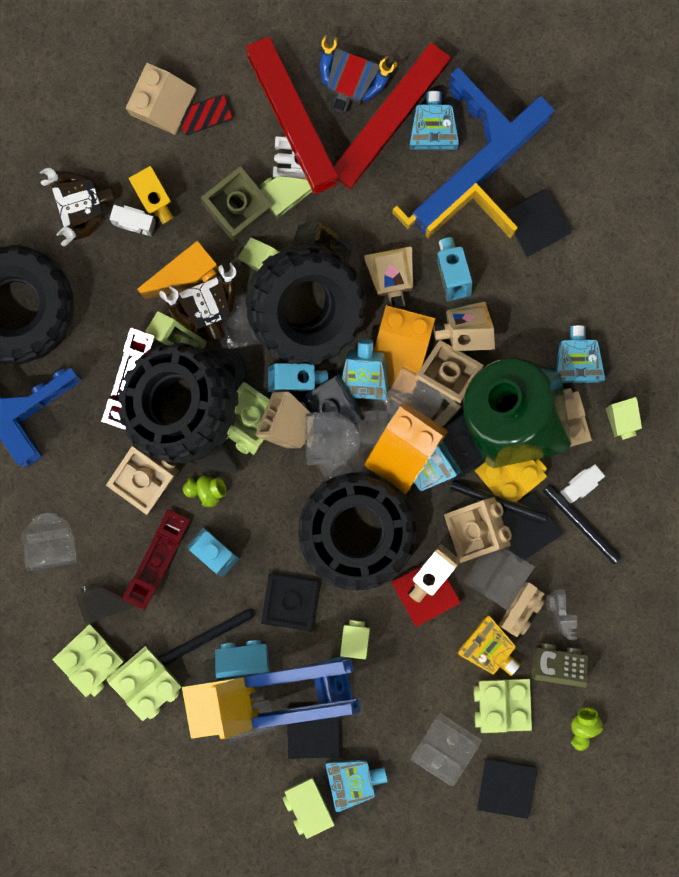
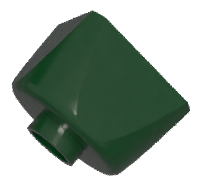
M506 358L489 363L471 379L463 399L464 417L469 432L486 464L492 468H498L564 454L569 449L571 437L560 373L528 360Z

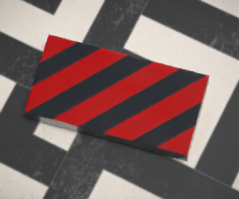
M224 94L187 108L181 121L185 136L233 120Z

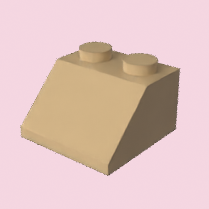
M146 63L126 106V110L131 116L176 135L182 118L190 106L197 89L170 72Z
M439 340L416 375V378L461 403L471 379L484 365L460 351L453 350L452 346Z

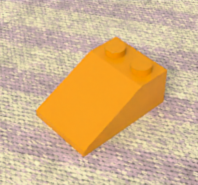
M196 241L137 290L144 299L160 296V291H163L166 295L171 294L169 286H172L178 292L185 291L217 278L216 274L219 270L217 264L200 243Z
M386 305L374 352H383L385 354L389 388L415 395L419 380L416 378V375L423 366L435 318Z
M404 403L399 407L385 428L364 466L391 482L404 494H407L448 431L408 403Z

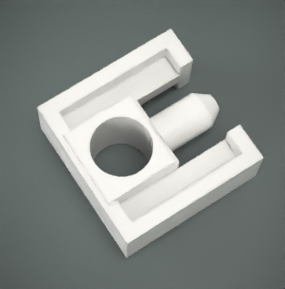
M276 137L275 150L292 149L286 137ZM293 151L292 154L278 153L274 156V161L281 164H291V169L273 167V179L277 176L306 179L300 165L295 162L296 157Z
M114 205L109 219L114 226L140 233L142 229V234L151 237L156 225L153 216L145 214L142 210L125 205L124 208Z
M592 465L587 470H582L568 482L569 486L567 485L560 493L569 503H573L579 497L583 498L597 487V482L604 478L605 475L596 465Z

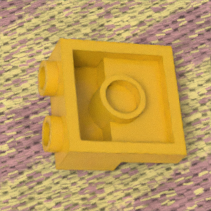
M539 459L498 468H492L484 462L475 470V473L494 495L517 502L547 477L544 473L547 468Z

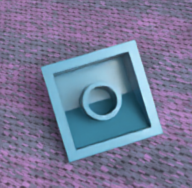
M261 640L247 641L246 646L236 647V643L221 644V649H215L216 679L221 680L270 672L267 645L261 644Z

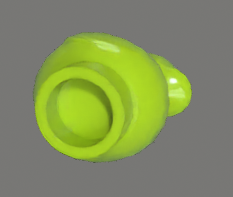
M204 475L199 477L197 482L192 477H189L188 481L183 485V493L189 498L198 495L202 506L214 507L218 504L220 498L226 496V486L220 477L214 479L211 476Z
M589 707L581 708L578 711V715L573 719L571 723V730L575 734L571 740L573 747L578 751L586 750L590 744L589 738H593L603 731V723L595 709Z

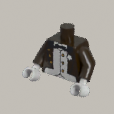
M45 168L40 171V174L44 173L48 176V180L40 182L43 186L49 185L52 182L55 183L51 186L64 226L56 235L62 234L67 238L62 241L61 245L66 246L72 240L75 241L89 237L101 224V218L105 217L101 205L115 201L112 188L108 187L97 191L93 180L73 172L54 171L51 168Z
M230 263L231 269L227 273H224L222 265L218 267L223 277L222 280L219 276L180 293L172 286H169L171 294L166 297L163 291L159 293L160 297L167 302V307L174 320L188 330L193 329L195 333L207 329L212 342L226 336L221 323L227 321L230 318V314L234 311L236 299L234 277L236 269L232 263Z

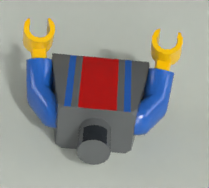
M325 35L322 40L323 50L319 66L322 83L327 86V93L336 96L331 108L336 112L345 114L350 102L361 105L362 101H370L381 93L390 77L389 73L397 67V62L395 61L392 67L388 68L385 64L388 57H385L378 65L337 49L338 38L336 36L334 44H327V35Z

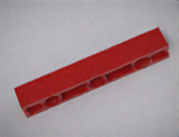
M268 36L247 45V58L314 196L336 187L338 176L270 37Z
M432 42L428 45L333 168L338 176L336 180L349 190L354 187L449 65L451 59L449 55Z

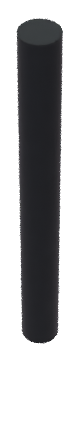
M453 480L450 489L481 501L495 497L496 502H499L503 509L545 524L548 520L549 514L456 480Z
M551 485L543 490L546 496L613 564L621 558Z
M245 610L159 657L160 662L165 666L252 619L253 616L250 610Z

